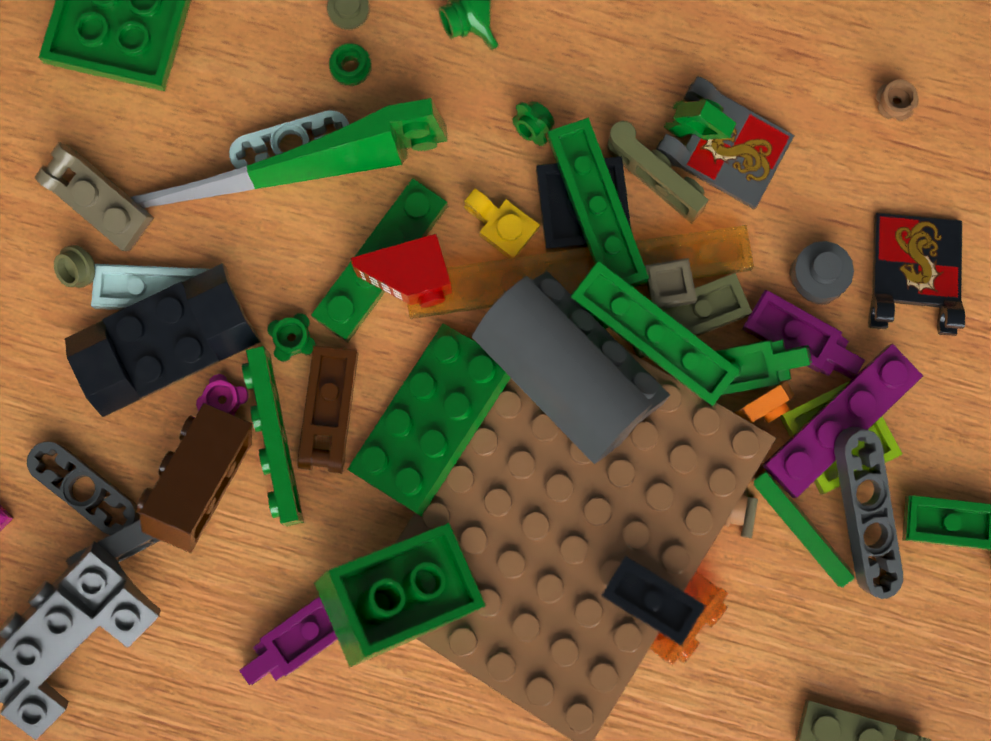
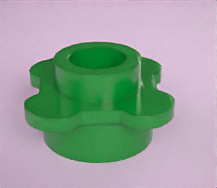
M531 101L528 104L520 102L516 106L518 113L512 118L513 125L524 139L543 146L547 142L546 133L554 126L552 114L545 106L538 102Z
M298 313L293 318H284L280 321L274 320L269 324L268 334L273 338L276 346L274 356L279 361L286 362L291 356L300 353L305 355L312 354L313 346H316V342L310 338L308 331L310 320L306 315ZM290 334L296 335V339L294 341L288 340V336Z

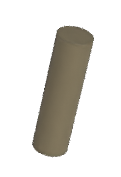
M748 497L741 537L752 538L758 503L757 498Z

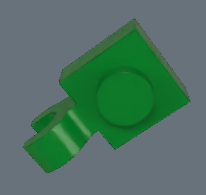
M700 99L694 102H676L673 106V109L676 110L673 117L675 120L673 122H666L664 128L676 137L695 134L702 140L725 139L731 137L736 122L723 113L724 109L720 104L709 99Z

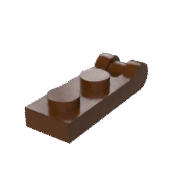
M313 346L298 453V469L312 470L313 466L327 467L331 473H343L358 362V352L355 350ZM316 437H331L330 450L316 449Z

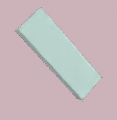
M95 264L91 306L94 309L122 310L209 269Z

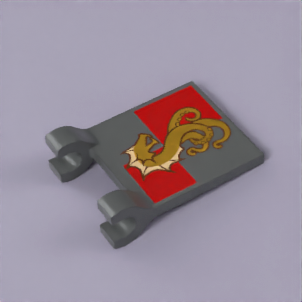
M697 76L683 99L686 102L709 99L720 104L724 109L723 113L736 122L731 137L702 140L697 135L692 134L685 147L679 140L666 134L663 140L659 142L656 150L663 153L670 160L672 166L687 171L741 203L755 209L794 135L722 95L713 84Z

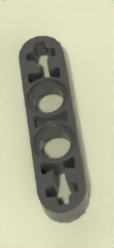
M857 426L848 427L837 436L835 441V457L856 580L863 591L877 598L887 599L894 596L900 590L903 583V569L883 447L880 438L874 432ZM858 440L865 442V448H861L858 451V456L851 454L852 449L858 446ZM862 465L868 466L870 469L863 470ZM865 480H871L874 485L873 496L869 501L860 503L857 499L858 486ZM878 523L881 527V536L875 544L867 546L864 541L865 530L869 525ZM874 556L876 557V561L868 557ZM879 568L886 571V575L880 577V584L878 585L873 582V578H877L880 575Z

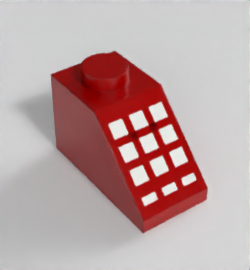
M437 234L350 258L357 277L409 305L419 303L421 308L435 306L446 300L445 295L453 293Z

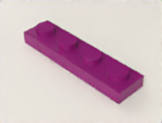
M893 343L886 346L762 466L792 498H797L836 461L835 441L842 430L855 426L868 430L923 375Z

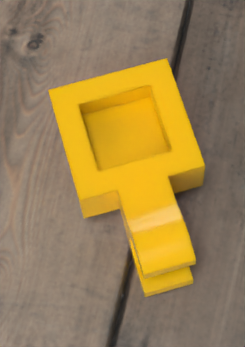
M476 188L464 201V209L485 224L479 236L512 262L540 227L537 222L507 199L497 208Z

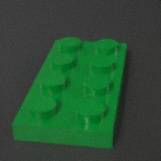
M442 324L347 470L422 517L511 377L476 341Z

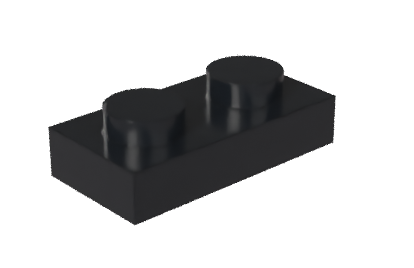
M627 556L624 557L601 597L680 646L683 645L706 607L700 601Z

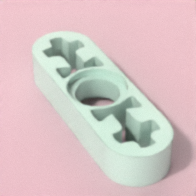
M328 110L240 136L232 143L229 157L235 169L245 167L248 164L245 159L241 158L245 157V149L253 148L255 153H261L255 156V162L270 158L268 152H265L268 151L265 145L267 141H270L274 154L278 155L283 153L279 149L280 141L288 134L300 136L303 139V144L310 142L306 130L312 128L314 139L316 140L325 136L322 134L326 133V125L334 123L335 128L340 129L349 125V122L338 111Z

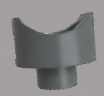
M827 241L814 242L804 248L790 268L792 284L797 291L808 301L818 305L829 304L840 297L852 283L854 275L853 262L847 251L838 244Z

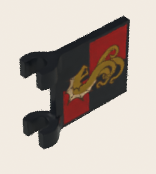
M876 213L874 216L873 288L869 310V328L886 330L888 322L894 321V303L940 308L937 323L938 334L956 336L957 329L965 327V310L961 300L962 221Z

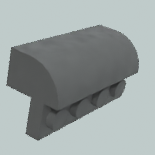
M548 271L533 280L526 276L514 284L493 304L479 323L472 338L595 465L620 446L635 426L660 408L670 397V394L586 309L569 297L571 294Z

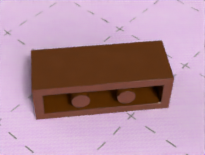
M205 403L201 406L196 417L190 415L185 421L179 438L181 442L175 452H167L159 468V480L153 489L146 488L140 497L136 509L140 516L142 533L189 553H192L252 445V423Z

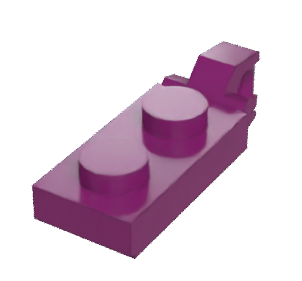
M764 290L742 330L761 341L783 339L785 349L809 345L812 363L807 367L816 372L820 371L827 376L834 370L853 379L865 362V359L845 349L849 341L841 336L843 332L768 290Z
M320 596L260 638L261 642L253 647L258 657L239 671L249 686L255 684L269 673L277 681L283 676H288L337 641V636Z

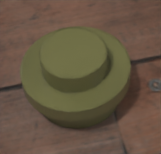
M328 0V16L331 22L341 29H356L368 18V0Z
M77 245L63 248L54 260V270L60 282L67 287L75 286L77 288H83L93 282L95 264L91 255Z

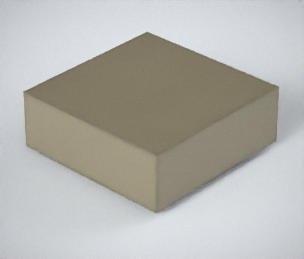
M689 258L645 265L649 276L647 287L650 301L660 309L696 303L697 297Z

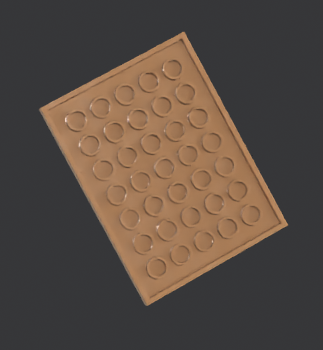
M628 350L626 351L670 394V397L660 408L638 423L620 446L594 465L510 378L422 517L414 513L395 542L396 544L444 524H450L486 606L416 639L572 741H594L659 633L601 597L624 557L627 556L684 592L776 440V437L718 403H715L713 406L709 405L674 377Z

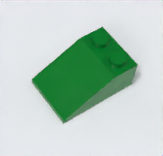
M449 523L330 569L314 583L350 668L486 606Z

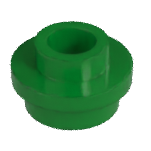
M343 44L331 54L329 69L331 75L338 83L354 86L362 83L371 72V59L363 47L357 44ZM349 61L358 63V67L351 72L345 71L343 66Z

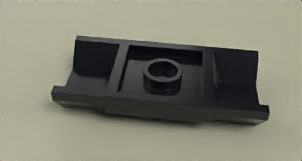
M223 263L184 282L181 281L65 338L68 362L86 399L102 417H106L261 342L258 334L244 314L231 286L228 271Z

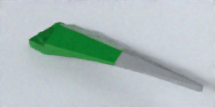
M431 98L388 105L323 137L262 161L203 180L132 196L131 198L142 208L398 166L402 165L408 157L407 148H412L415 151H427L436 148L437 143L447 142L446 124Z

